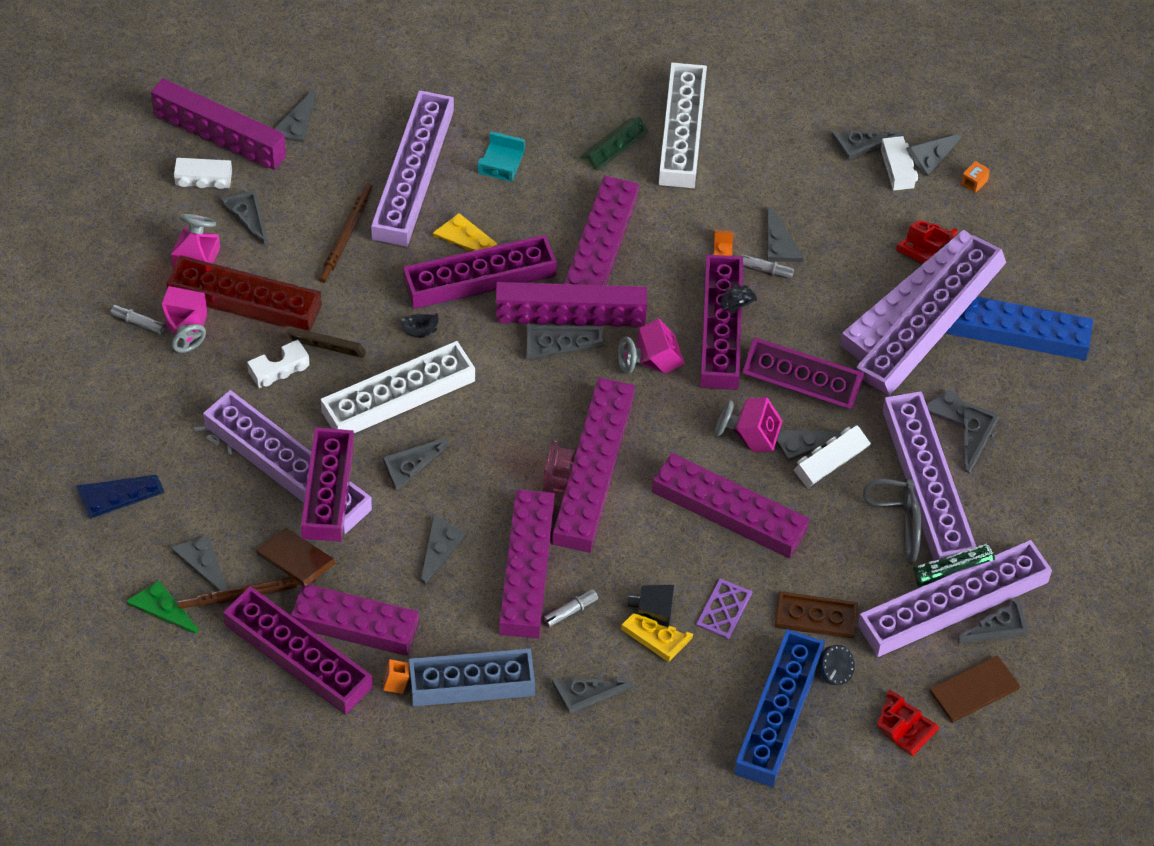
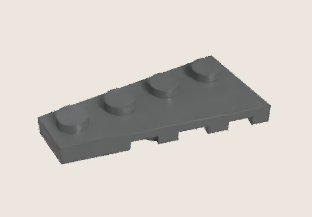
M527 325L526 359L602 346V327Z

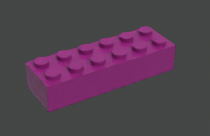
M757 337L753 339L742 372L743 374L849 409L854 407L864 376V372Z
M314 429L301 522L302 539L342 542L355 444L354 430Z
M310 584L307 586L302 585L291 614L293 618L316 634L408 656L419 625V611Z

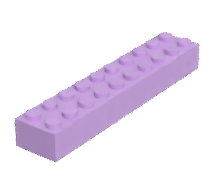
M419 90L371 226L372 240L408 247L454 112V97Z
M963 230L842 332L840 346L862 361L972 235Z
M972 235L858 364L857 370L864 372L862 381L890 396L1006 264L1002 249Z
M228 391L203 413L205 427L304 503L311 451L234 392ZM351 481L349 482L344 534L372 510L371 496Z
M922 391L886 397L882 411L906 479L912 478L915 482L913 492L920 506L921 525L936 569L974 562L977 547Z
M1030 540L861 613L858 628L876 656L880 657L1048 583L1052 569Z

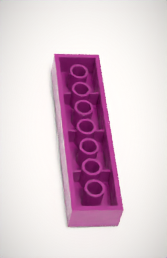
M164 78L151 91L153 114L158 119L169 121L173 126L182 127L188 133H195L203 140H210L217 146L225 147L232 153L240 154L246 157L247 160L255 161L267 169L270 168L275 171L286 157L285 135L278 130Z
M604 175L564 284L607 285L638 199L639 183Z
M542 235L403 267V281L413 309L494 291L497 289V282L529 283L555 277L557 262L547 236Z
M706 254L700 388L738 390L742 308L724 311L721 308V299L731 286L740 285L741 287L743 285V257Z
M497 282L496 322L503 324L518 322L520 324L538 323L540 325L552 323L558 325L576 324L577 326H632L635 328L645 326L647 287Z
M672 452L653 479L652 493L789 559L808 531L810 518Z
M516 489L499 635L540 638L555 493Z
M250 586L223 612L225 626L345 715L373 688L371 674Z

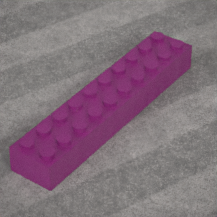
M598 377L553 531V545L591 553L634 401L635 385Z

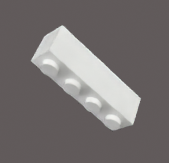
M858 425L852 429L850 427L846 428L840 433L841 437L837 439L834 436L826 442V447L822 448L819 446L811 452L813 454L811 457L807 458V456H804L797 462L798 466L794 471L807 488L865 450L871 444Z

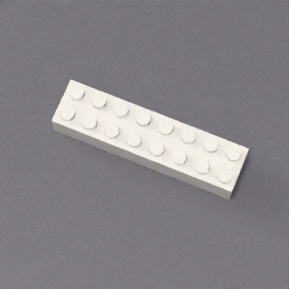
M671 63L659 185L695 188L707 66Z
M455 341L322 398V414L332 429L354 430V433L474 382L475 367L458 341Z

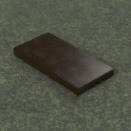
M287 326L286 334L292 341L299 340L301 344L361 358L366 353L365 349L358 342Z

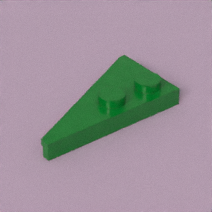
M160 581L127 600L129 606L144 610V613L155 615L158 619L167 623L176 624L188 632L195 634L199 632L198 627L183 609L178 608L177 602Z

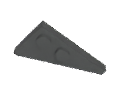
M832 131L831 136L848 160L880 148L882 139L901 137L903 133L889 131L888 134H877V131H850L849 134H838V131Z
M768 207L767 261L803 262L802 253L774 208Z
M951 389L927 404L930 413L940 416V419L951 421L953 424L965 428L964 402ZM994 430L992 431V433H991V435H990L991 437H993V436L995 435V431H994Z
M436 515L433 518L421 576L423 584L429 581L466 538V533Z
M209 536L172 546L173 553L178 554L188 566L193 567L195 572L203 579L208 580L217 591L227 590Z
M559 678L552 679V684L569 714L633 688L632 680L627 681L625 679H617V682H604V679H573V681H559Z

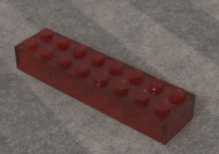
M182 255L179 256L166 283L167 289L168 286L205 293L206 307L285 328L290 326L311 331L322 306L320 291Z

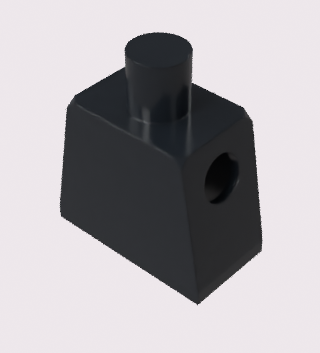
M643 585L641 596H628L627 607L639 608L638 615L655 620L659 625L669 627L674 585Z

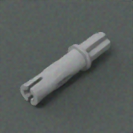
M744 254L741 255L743 257V267L772 274V276L776 274L792 278L794 274L793 268L779 265L778 262L773 263Z
M113 305L110 312L112 315L124 319L126 323H133L161 335L165 328L164 323L138 314L133 309L127 310Z
M590 590L579 597L575 596L569 603L543 616L544 622L550 620L546 623L550 628L575 612L583 611L584 607L598 600V595L594 590Z

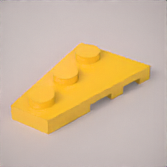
M635 613L621 626L622 631L668 662L693 638L692 633L686 632L684 634L678 632L675 627L669 626L667 628L657 624V621Z

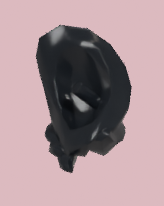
M734 285L722 296L721 308L724 311L739 309L757 301V297L748 286L740 287V285Z
M437 313L435 315L417 314L401 319L403 329L410 335L419 338L429 336L438 330L435 328L439 322Z

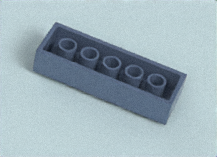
M531 649L409 659L413 706L535 696V678Z

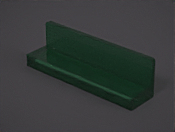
M640 116L629 118L579 157L581 159L588 158L593 168L600 170L649 131Z
M987 543L913 567L916 584L920 588L953 573L995 560L994 552Z

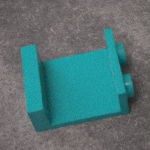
M491 131L490 144L485 156L478 161V174L512 182L525 152V140Z

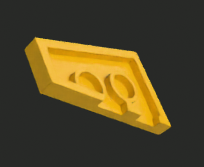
M460 213L433 232V237L446 240L452 245L461 246L470 252L498 245Z

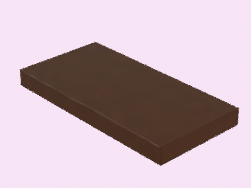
M288 528L283 529L256 550L260 557L304 586H307L336 564L334 558L305 539H302V537Z
M779 591L775 628L854 639L858 602Z
M997 655L931 688L930 693L953 723L1015 692L1020 688V685Z

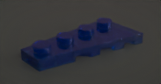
M157 475L76 486L90 519L164 493Z

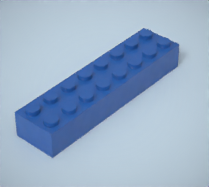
M976 297L944 334L1086 360L1094 319Z
M788 629L786 630L738 755L735 775L774 787L818 669L819 658L824 650L825 641Z

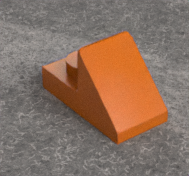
M715 229L714 255L732 256L733 230Z

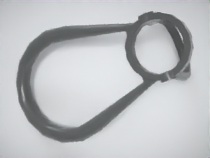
M907 478L905 482L890 479L870 481L863 491V498L867 504L873 507L902 506L905 509L906 560L913 564L918 557L921 538V511L913 492L915 482L912 478ZM875 484L904 487V502H873L867 498V492ZM911 508L913 511V539L911 537L909 517Z

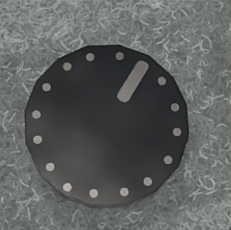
M833 645L826 647L820 655V674L830 685H843L852 678L855 662L849 649L843 645Z

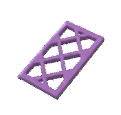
M719 579L696 626L729 639L753 592ZM722 584L728 586L729 592L719 594ZM742 592L747 595L744 601L739 602L735 593ZM732 595L735 604L725 606L722 597ZM718 599L722 607L711 610L710 606L713 600ZM738 607L739 611L736 617L730 618L727 609ZM724 611L727 620L717 622L713 614ZM710 615L714 624L706 625L702 622L705 616ZM729 623L731 627L726 633L721 631L719 626Z

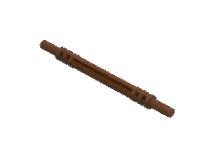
M367 183L361 195L357 197L324 263V269L319 277L320 282L325 283L331 270H334L368 202L367 197L373 187L371 184Z
M292 577L197 595V598L177 601L179 609L197 605L203 607L236 600L250 586L263 595L294 589L302 584Z

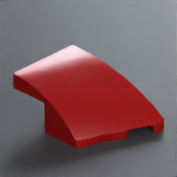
M918 220L910 225L907 238L897 244L896 251L924 264L956 236L958 229L953 228L950 231L942 229L939 224Z
M889 690L887 692L888 698L886 704L882 707V715L878 719L877 726L891 741L913 757L939 730L937 723L922 716L919 709L906 703L902 696Z

